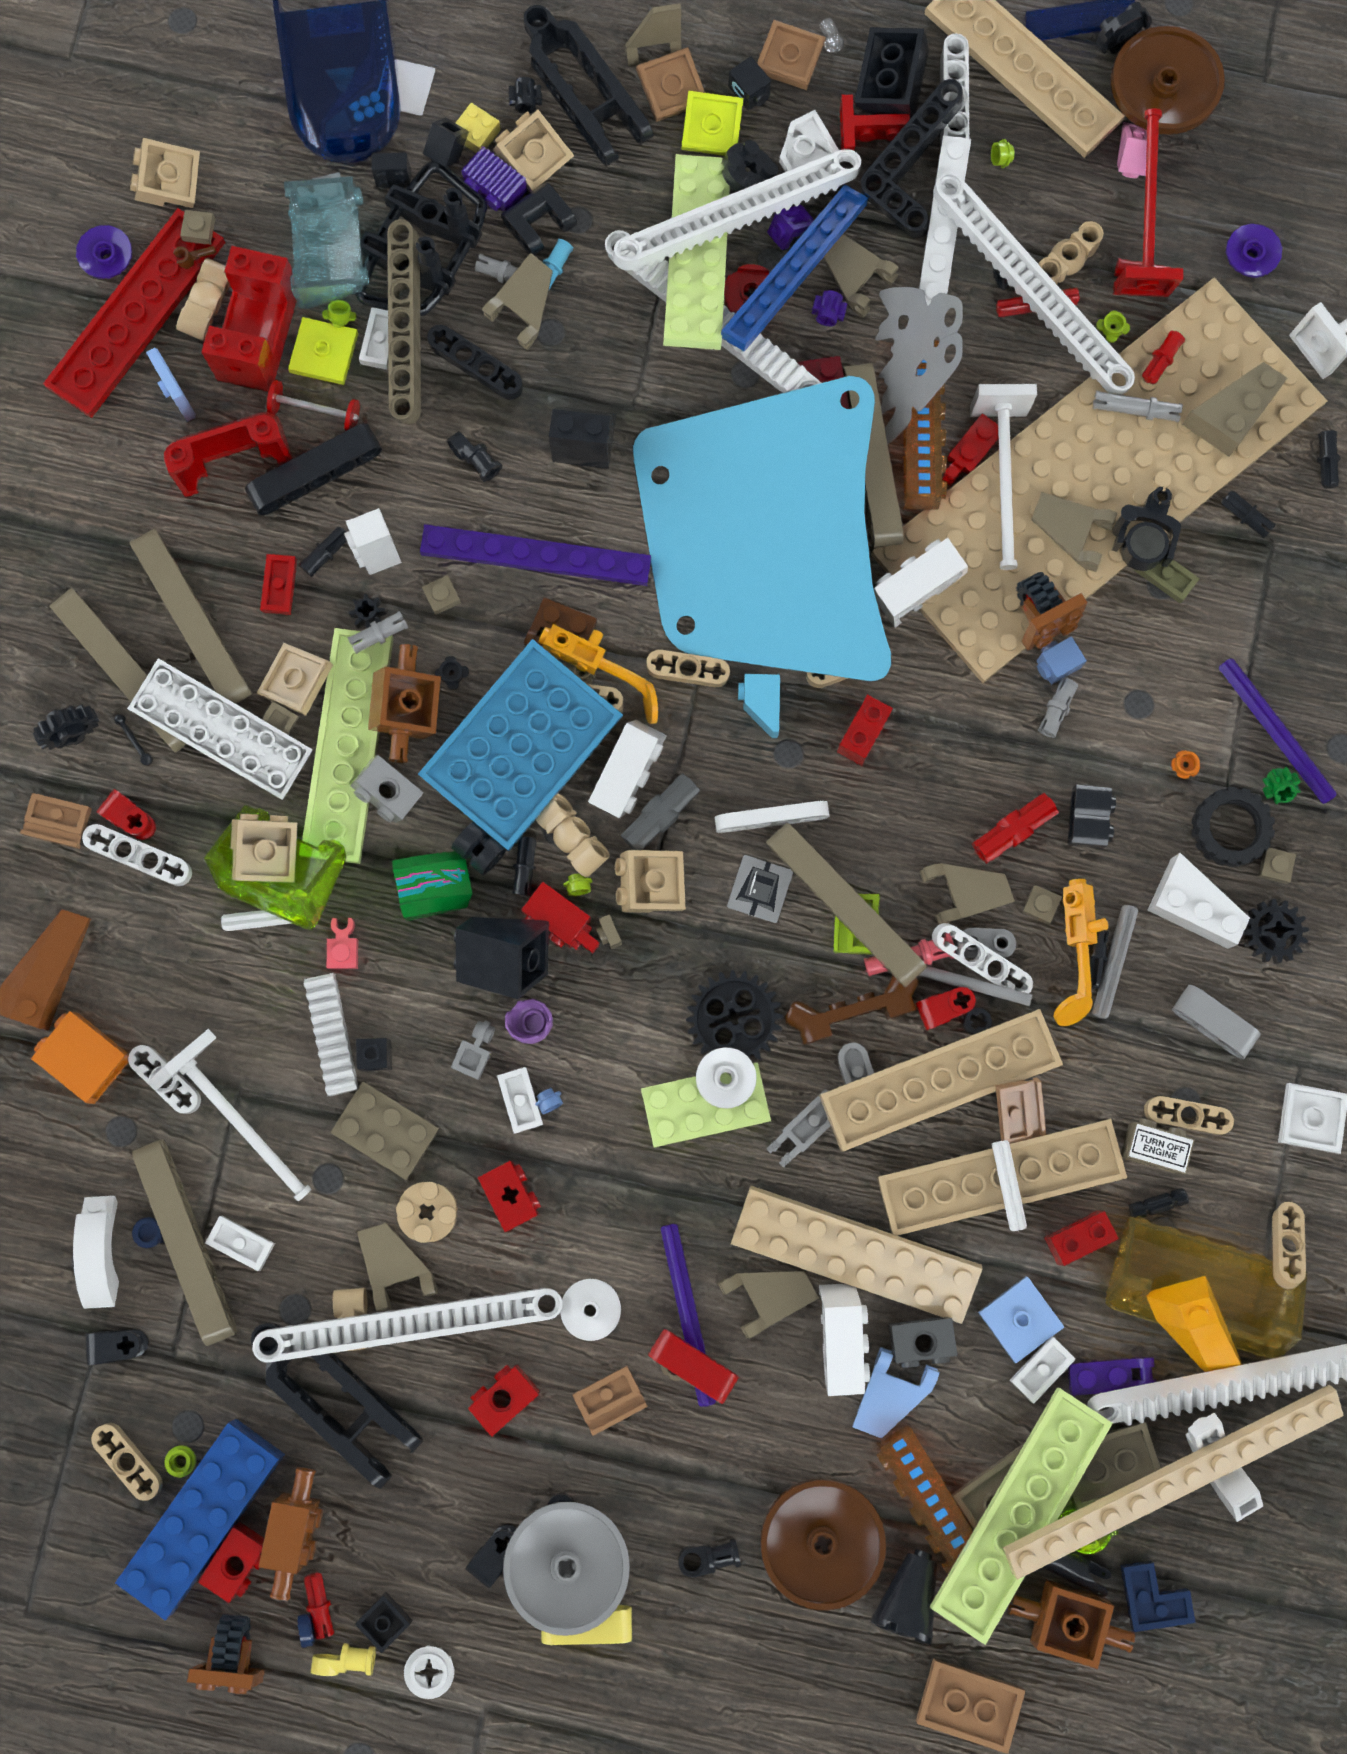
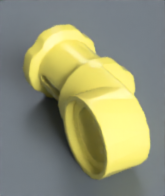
M344 1643L341 1655L314 1654L312 1657L311 1673L320 1676H336L339 1673H346L347 1670L365 1672L366 1675L372 1676L376 1658V1647L370 1646L369 1649L350 1647V1644Z

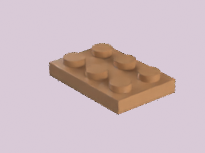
M933 1658L916 1722L919 1725L1008 1754L1024 1699L1025 1689Z

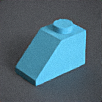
M745 674L744 683H738V700H743V710L771 738H778L780 675Z

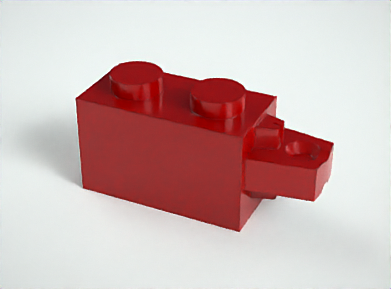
M544 882L540 884L521 909L522 913L526 916L524 918L526 920L548 921L549 940L560 948L565 944L567 947L577 950L581 945L593 954L600 945V942L589 935L592 930L588 925L591 922V917Z

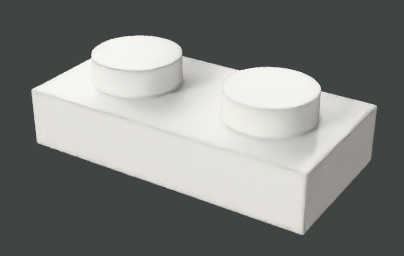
M371 308L359 356L361 365L388 370V310Z
M527 1067L497 1075L514 1134L542 1126L543 1121L539 1108L535 1105L537 1101Z
M219 1216L205 1244L256 1271H261L275 1245L272 1241L224 1216Z
M1052 1336L1020 1368L1010 1381L1034 1404L1075 1361V1358Z

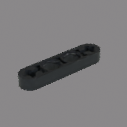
M436 325L429 330L427 339L434 353L507 400L516 399L521 395L523 383L516 371L447 326ZM445 335L446 342L452 346L449 350V346L442 341L437 344L435 337L441 338ZM460 349H468L472 355L468 360L461 361L456 358V353ZM483 364H491L495 368L494 372L489 376L481 375L479 369ZM500 372H502V379L507 383L514 380L515 388L509 387L507 390L505 389L504 382L499 379Z

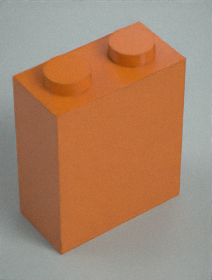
M69 1011L68 1014L64 1013L54 1023L55 1029L49 1037H44L37 1043L34 1048L35 1054L31 1059L85 1103L95 1104L129 1063V1053L79 1013Z

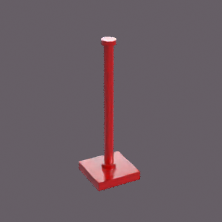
M1157 108L1145 111L1147 145L1142 267L1126 266L1113 284V295L1169 297L1183 280V268L1154 267L1159 119L1162 118V110Z

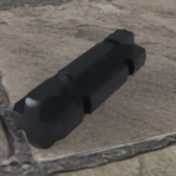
M1179 1188L1171 1191V1194L1164 1193L1145 1199L1143 1203L1140 1201L1129 1205V1212L1134 1220H1139L1147 1217V1214L1154 1215L1173 1209L1174 1206L1186 1205L1189 1203V1198L1185 1189Z

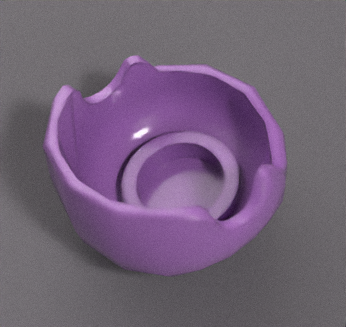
M535 999L518 1001L512 1010L505 1015V1028L512 1038L523 1044H535L542 1041L549 1034L553 1026L552 1013L545 1003Z

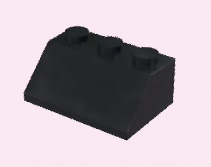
M870 27L854 102L855 106L872 115L910 114V119L917 111L929 52L924 28Z

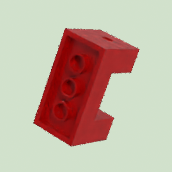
M231 246L224 273L233 291L222 328L208 327L201 353L217 381L269 392L270 386L277 375L300 288L288 258Z

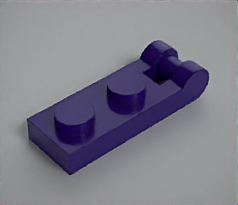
M1154 1357L1072 1363L1067 1368L1070 1395L1099 1394L1157 1382L1153 1378L1152 1367H1155ZM1131 1368H1140L1141 1379L1132 1380Z

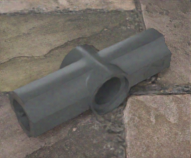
M682 773L661 795H656L642 809L641 815L621 834V838L633 850H643L660 832L664 833L678 819L679 813L700 793L699 788L690 778Z

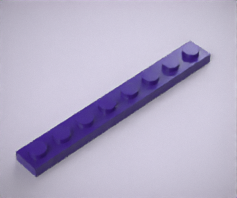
M425 524L420 547V554L422 556L648 586L651 555Z

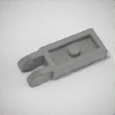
M824 1089L820 1094H823L828 1091ZM819 1095L766 1148L771 1154L787 1138L795 1144V1147L781 1158L779 1163L783 1168L800 1152L803 1153L831 1126Z

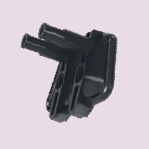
M435 161L425 164L406 189L392 184L384 198L386 206L391 209L378 233L375 235L365 231L358 244L359 252L366 256V259L355 284V296L366 306L388 310V298L367 294L366 288L376 264L388 271V228L400 216L422 229L428 235H434L459 244L445 269L441 265L440 257L435 250V243L432 238L423 236L418 239L419 243L416 242L420 266V287L433 291L420 304V316L427 315L441 301L444 295H449L456 283L455 275L470 248L475 249L482 236L481 228L487 211L485 198L464 183V180L449 167H444ZM433 173L440 174L455 187L447 189L445 191L447 195H443L446 206L439 204L435 199L417 194ZM462 194L476 205L473 221L468 219L466 206L462 201ZM428 215H436L433 219H425ZM409 264L406 266H399V271L407 269Z

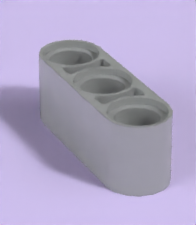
M1189 984L1172 1008V1011L1177 1016L1240 1059H1245L1261 1035L1251 1024L1194 985Z

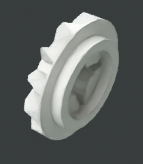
M427 1645L416 1649L408 1658L404 1668V1679L409 1690L414 1695L423 1699H434L443 1695L450 1688L454 1678L455 1669L451 1656L444 1652L442 1647L437 1648ZM428 1659H430L433 1669L442 1670L434 1674L431 1685H429L427 1674L420 1672L426 1668Z

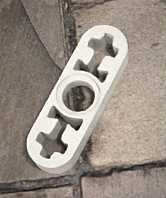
M145 1045L133 1048L128 1057L130 1067L148 1085H150L148 1082L168 1063L154 1048ZM139 1053H149L148 1061L154 1066H157L160 1062L161 1066L152 1071L147 1065H138L140 1062ZM179 1072L173 1076V1081L169 1087L159 1088L156 1091L179 1113L191 1114L201 1104L199 1092ZM176 1089L184 1095L191 1093L192 1096L189 1100L192 1104L190 1107L186 1105L181 1107L182 1099L175 1093L171 1097L168 1094Z

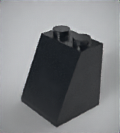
M569 407L552 409L549 430L552 461L609 469L616 413Z
M471 917L456 928L454 933V942L456 943V958L454 961L456 982L519 999L548 975V921Z

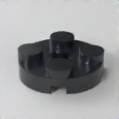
M1140 2L1132 3L1126 8L1125 12L1117 17L1110 16L1106 18L1099 26L1101 32L1096 40L1103 54H1106V50H1109L1111 54L1119 52L1127 41L1135 36L1143 27L1145 30L1150 27L1152 18L1147 9L1141 6Z
M752 140L734 144L728 149L722 159L724 166L722 171L723 177L735 192L773 178L778 173V166ZM747 167V168H749L751 171H750V172H747V171L745 170V168Z

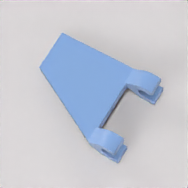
M880 1347L870 1376V1382L867 1384L852 1427L883 1438L932 1392L940 1372L938 1368L926 1364L920 1385L913 1384L886 1373L893 1354H891V1350Z

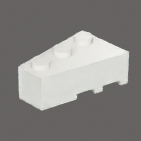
M379 508L346 521L349 529L348 532L344 533L359 567H366L369 575L402 563Z
M948 538L942 542L939 539L932 542L925 548L926 553L917 559L915 556L907 559L901 564L900 567L902 569L894 575L888 573L876 582L877 586L874 588L876 601L894 628L902 623L900 621L901 617L913 609L917 612L923 607V602L935 594L939 595L967 573L968 565Z
M638 720L626 723L588 802L618 818L624 816L625 813L630 814L637 802V798L634 796L639 787L643 788L650 776L648 770L653 761L656 762L663 749L662 744L667 735Z
M1181 853L1170 859L1148 908V911L1227 949L1239 944L1250 919Z
M848 1284L819 1285V1295L822 1300L821 1324H823V1359L828 1396L865 1394V1382H870L869 1364L864 1363V1353H869L868 1335L863 1334L862 1325L868 1324L867 1306L861 1305L857 1288Z

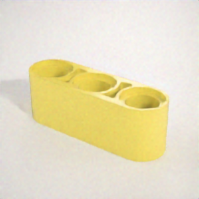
M618 1605L612 1615L603 1623L581 1634L563 1636L541 1631V1642L547 1645L620 1644L631 1642L632 1607Z

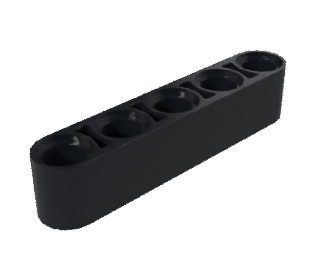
M367 423L359 424L252 480L246 485L245 491L257 513L262 516L268 515L376 458L382 452V447Z

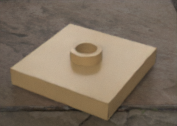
M283 643L257 694L306 716L333 664L328 660Z

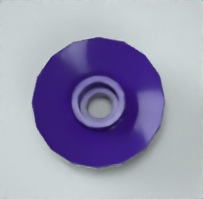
M1248 224L1239 227L1231 234L1226 245V255L1228 262L1235 271L1244 276L1257 278L1268 275L1276 269L1282 258V245L1279 237L1273 230L1264 225ZM1247 253H1253L1255 255V258L1249 256Z
M99 225L89 229L80 237L76 246V258L79 266L88 275L97 279H109L121 274L128 267L132 259V245L128 236L121 229L111 225ZM111 254L110 257L103 259L104 255Z

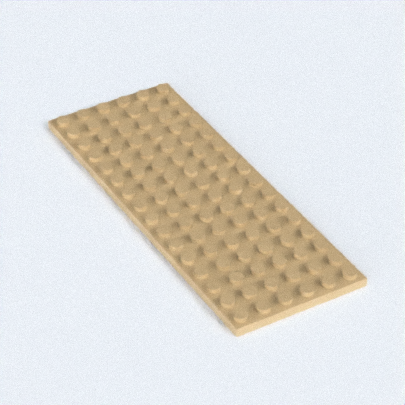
M1215 278L1211 279L1119 353L1123 360L1131 367L1135 376L1134 384L1123 395L1143 399L1156 397L1157 401L1183 404L1182 413H1179L1181 416L1179 422L1158 418L1146 420L1145 416L1093 409L1096 390L1108 392L1096 379H1092L1090 376L1010 440L1014 560H1017L1016 569H1000V561L1003 559L999 450L902 527L903 544L877 547L872 551L871 556L887 574L891 573V575H894L902 569L900 566L907 559L913 556L917 559L926 553L925 548L938 539L942 542L946 538L951 541L968 565V571L939 595L935 594L923 602V607L919 611L982 683L986 682L1026 649L1022 639L1029 621L1021 608V600L1017 597V583L1038 572H1043L1044 576L1047 575L1049 577V582L1052 581L1056 589L1066 601L1080 593L1087 599L1128 566L1122 558L1121 547L1117 552L1112 551L1116 538L1112 530L1101 528L1094 522L1091 525L1083 551H1095L1102 554L1097 572L1090 571L1078 564L1032 521L1041 492L1091 508L1117 512L1115 525L1125 505L1143 507L1149 494L1162 486V491L1168 488L1172 493L1167 515L1175 518L1180 523L1326 404L1327 400ZM1171 330L1181 333L1185 338V342L1173 357V364L1167 366L1156 384L1152 385L1144 382L1142 373L1152 360L1154 350L1160 348ZM1263 362L1287 377V380L1230 457L1182 425L1192 410ZM1112 374L1111 378L1116 386L1125 385L1126 379L1122 374ZM1131 521L1126 529L1125 536L1132 527L1143 521Z

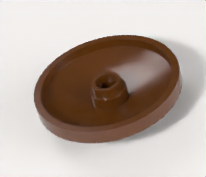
M1158 26L1136 34L1122 47L1112 69L1111 89L1117 106L1135 125L1147 130L1145 111L1157 108L1162 110L1158 134H1179L1198 127L1214 112L1224 89V69L1217 52L1198 34L1181 27Z
M826 1478L811 1479L790 1487L774 1501L766 1514L761 1530V1554L771 1581L789 1600L809 1609L834 1610L856 1602L872 1588L884 1565L886 1537L877 1511L861 1492L841 1481Z

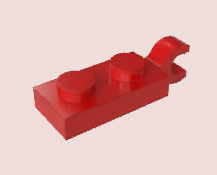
M983 413L979 416L948 455L947 460L952 464L944 472L945 475L942 478L944 482L951 486L962 471L968 475L979 465L999 440L998 424Z

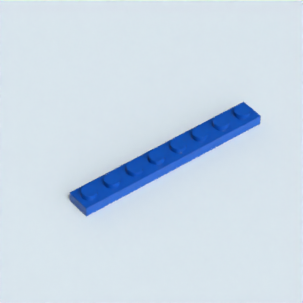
M844 185L721 330L722 339L745 352L867 206L868 197Z

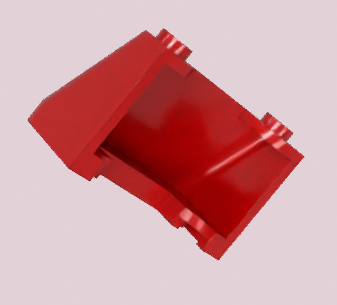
M267 411L180 437L172 442L164 452V461L168 473L185 497L199 493L197 488L199 480L202 477L209 476L205 466L207 462L254 447H259L263 459L268 456L273 457L280 466L292 460L293 457L281 421L276 414Z

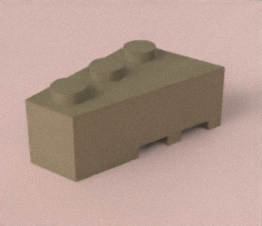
M1263 362L1192 410L1182 425L1230 457L1287 380V377Z

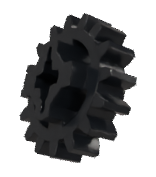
M82 704L78 707L70 706L65 709H56L46 716L47 720L38 722L39 726L33 728V735L38 746H41L42 749L47 747L49 750L55 747L62 749L65 746L77 745L83 742L84 735L93 733V728L99 726L97 723L99 719L90 705L84 707Z
M1276 899L1268 901V906L1263 901L1257 904L1258 910L1253 908L1248 911L1252 919H1249L1247 924L1248 930L1244 931L1242 936L1249 937V941L1244 946H1253V957L1262 954V962H1269L1272 958L1274 964L1282 963V959L1288 962L1293 960V954L1298 955L1303 952L1298 945L1308 943V940L1302 937V934L1308 932L1309 928L1302 927L1301 923L1306 917L1296 916L1299 909L1297 906L1289 910L1288 901L1285 900L1278 906ZM1266 914L1263 925L1257 926L1261 917ZM1273 928L1274 930H1279V932H1284V933H1282V934H1280V935L1277 936L1276 933L1265 932V931H1267V930ZM1289 937H1293L1290 945L1284 949L1286 947V940Z

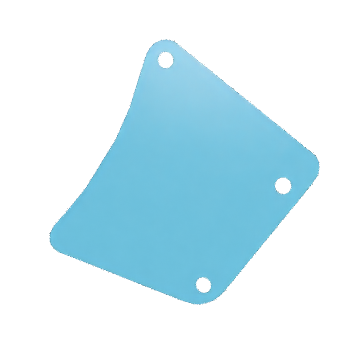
M855 376L843 377L647 428L637 436L633 445L634 464L651 555L661 623L666 636L679 650L688 654L865 681H876L888 674L891 667V651L883 629L872 584L864 514L865 469L875 405L872 387L864 379ZM848 390H853L859 395V403L852 409H845L840 403L842 394ZM658 466H664L669 470V479L664 484H656L652 481V471ZM683 616H690L695 621V628L688 635H683L677 630V622Z

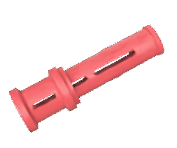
M945 933L944 937H942L944 942L947 941L954 945L950 933ZM922 939L918 942V945L910 947L927 966L932 965V961L947 957L955 959L939 949L933 943V940L926 941ZM875 956L864 958L869 977L888 971Z

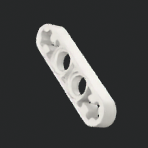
M814 801L725 813L714 818L716 832L726 833L784 825L786 822L794 824L822 820L830 817L827 801Z
M94 824L87 827L83 832V843L90 850L174 886H183L192 877V868L182 859L107 827ZM100 833L103 838L111 841V843L107 846L96 842L94 846L91 836ZM122 842H129L132 848L131 853L126 857H119L116 851L118 845ZM149 853H155L158 856L157 865L151 869L145 868L143 865L144 857ZM165 864L176 869L181 865L180 869L184 871L183 876H177L174 880V875L163 869Z
M942 923L934 929L932 940L939 949L991 983L1025 993L1031 992L1033 981L1028 973L970 935L949 923ZM944 932L950 933V936L960 943L956 947L947 941L944 942V938L941 937ZM975 945L978 949L977 957L974 960L967 961L964 957V951L968 946ZM998 960L1001 963V971L998 975L990 976L988 974V965L992 961ZM1008 974L1020 980L1023 986L1015 988L1013 983L1006 980Z

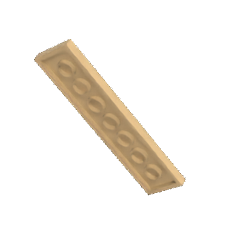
M933 0L926 7L925 15L948 36L955 33L963 35L968 40L969 55L1084 158L1122 123L1125 116L996 0Z
M1038 1009L820 1094L819 1097L840 1150L843 1152L996 1091L995 1085L1026 1080L1059 1067L1063 1063L1042 1012Z
M1111 1119L1010 1144L1022 1204L1127 1178ZM993 1148L877 1177L891 1234L897 1236L1005 1209Z
M752 1185L749 1188L731 1241L732 1245L943 1318L951 1317L953 1321L960 1324L963 1323L982 1272L981 1264Z

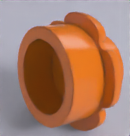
M1179 751L1175 755L1176 757L1172 759V770L1176 771L1177 776L1182 779H1188L1189 776L1194 777L1200 770L1199 757L1191 751ZM1187 762L1188 767H1184L1183 763Z

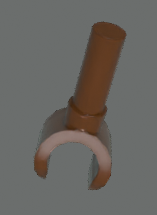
M214 246L191 252L185 247H177L173 251L177 258L185 256L184 259L177 261L178 265L184 269L192 267L194 260L216 253Z

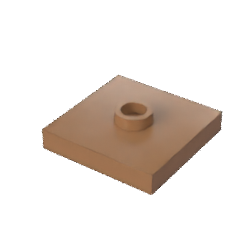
M773 20L757 64L769 78L807 90L826 37Z
M688 47L637 65L636 67L656 122L686 112L688 91L705 93Z

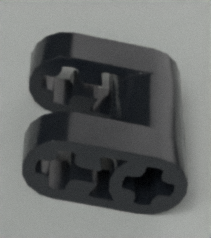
M548 182L540 185L501 214L507 229L528 254L532 253L533 255L544 249L540 237L531 227V224L548 213L563 232H567L577 225L576 217L571 209Z

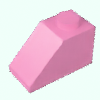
M1123 122L1117 159L1118 171L1122 172L1123 176L1129 178H1138L1139 175L1145 176L1147 130L1135 124Z

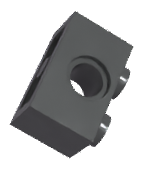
M936 1317L888 1324L893 1361L901 1363L902 1368L920 1366L919 1360L931 1359L932 1364L950 1362V1356H958L951 1317ZM927 1334L930 1338L929 1348L924 1351L917 1350L915 1346L917 1337Z

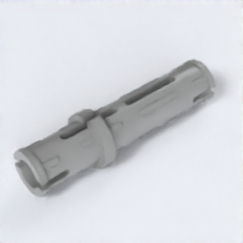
M1096 390L1094 396L1096 398L1093 400L1092 407L1093 409L1145 416L1146 420L1158 418L1179 422L1181 418L1179 413H1182L1183 404L1157 401L1156 397L1143 399Z

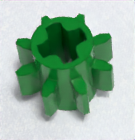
M1288 767L1272 769L1267 777L1262 779L1266 786L1262 789L1266 798L1272 797L1275 804L1291 802L1297 793L1301 792L1297 785L1301 782L1297 773L1291 774Z

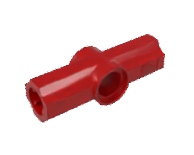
M1043 793L1022 809L1014 810L996 824V827L972 843L976 854L987 864L999 857L1010 847H1016L1033 835L1037 828L1059 813L1055 803Z

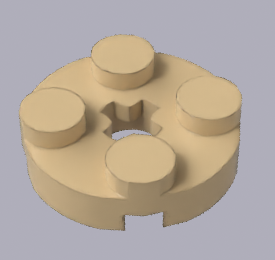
M420 1182L412 1185L402 1194L396 1206L397 1221L401 1230L409 1238L420 1243L435 1242L443 1239L452 1231L456 1223L458 1211L456 1199L448 1188L438 1183ZM423 1204L427 1207L434 1206L435 1210L432 1212L434 1218L432 1220H429L427 1217L423 1219L420 1217L419 1214L422 1212L420 1207Z

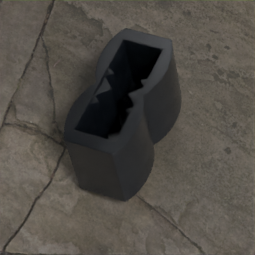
M1077 784L1072 788L1068 828L1069 846L1103 849L1108 845V842H1112L1114 825L1110 824L1109 817L1110 813H1114L1116 808V796H1112V788Z

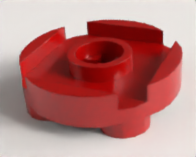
M747 264L739 267L738 271L727 277L724 288V304L731 313H737L748 300V296L744 295V292H748L749 288L756 290L769 275V270L760 265Z

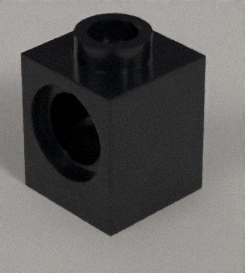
M388 1038L356 1039L357 1070L362 1072L392 1070L391 1040Z

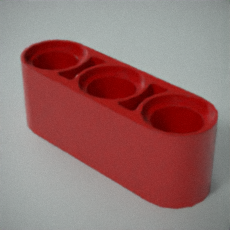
M665 1328L648 1353V1356L721 1404H724L740 1378L731 1370Z

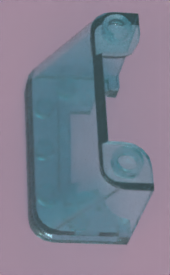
M353 176L284 182L285 197L290 200L288 214L292 225L294 255L293 275L290 276L291 290L299 308L311 309L364 291V285L369 284L367 267L362 266L358 205H363L361 187L355 186Z

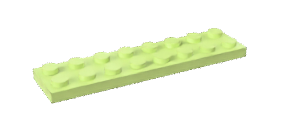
M676 154L672 218L729 195L730 186L726 183L722 174L724 170L723 158ZM727 232L721 238L715 236L711 242L705 240L701 246L695 244L692 250L685 248L682 254L676 252L672 258H669L663 346L721 350Z
M334 628L329 661L333 666L326 681L300 852L301 857L361 863L369 802L364 803L354 794L355 790L350 785L377 754L380 732L368 730L373 672L385 666L389 667L393 645L392 635L385 638L386 642L382 644L378 642L356 654L352 647L353 645L350 644L347 637H351L361 631Z
M1061 1388L1055 1390L930 1605L932 1610L986 1645L1024 1579L1022 1577L1017 1580L1012 1574L1003 1547L1058 1520L1112 1426V1422Z

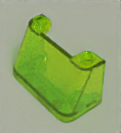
M244 805L234 818L240 820V814L259 815V821H270V815L261 808L254 809L247 805ZM231 822L204 857L217 886L234 898L302 928L312 930L322 916L347 858L344 846L340 842L330 839L322 840L318 847L297 838L294 882L232 880L233 849H231Z

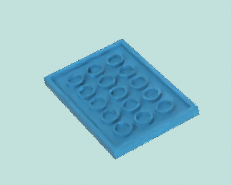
M532 639L418 775L509 851L536 820L551 799L559 793L620 721L623 714Z

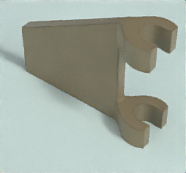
M680 3L653 7L628 42L624 43L628 66L639 65L637 50L639 47L668 43L670 53L682 49Z
M844 234L823 257L848 305L862 318L870 311L868 306L870 299L858 293V291L874 272H877L881 279L889 285H892L898 277V274L895 273L898 270L896 264L880 259Z
M532 253L527 256L500 291L482 308L483 315L491 322L498 317L503 306H506L529 326L517 337L518 344L526 350L532 346L539 335L553 271Z
M1041 492L1032 521L1078 564L1090 571L1097 572L1102 554L1095 551H1083V547L1092 523L1094 522L1106 530H1112L1117 512L1109 509L1091 508Z
M943 863L927 866L919 871L923 883L944 876L955 908L939 912V914L935 915L938 925L952 923L1015 902L1006 875L1002 873Z
M387 1223L357 1232L372 1287L376 1311L383 1312L392 1309L386 1287L416 1277L420 1278L424 1296L430 1297L439 1294L432 1272Z
M805 1271L736 1273L717 1283L723 1295L728 1294L741 1285L744 1286L759 1315V1318L740 1327L744 1336L748 1339L819 1299Z

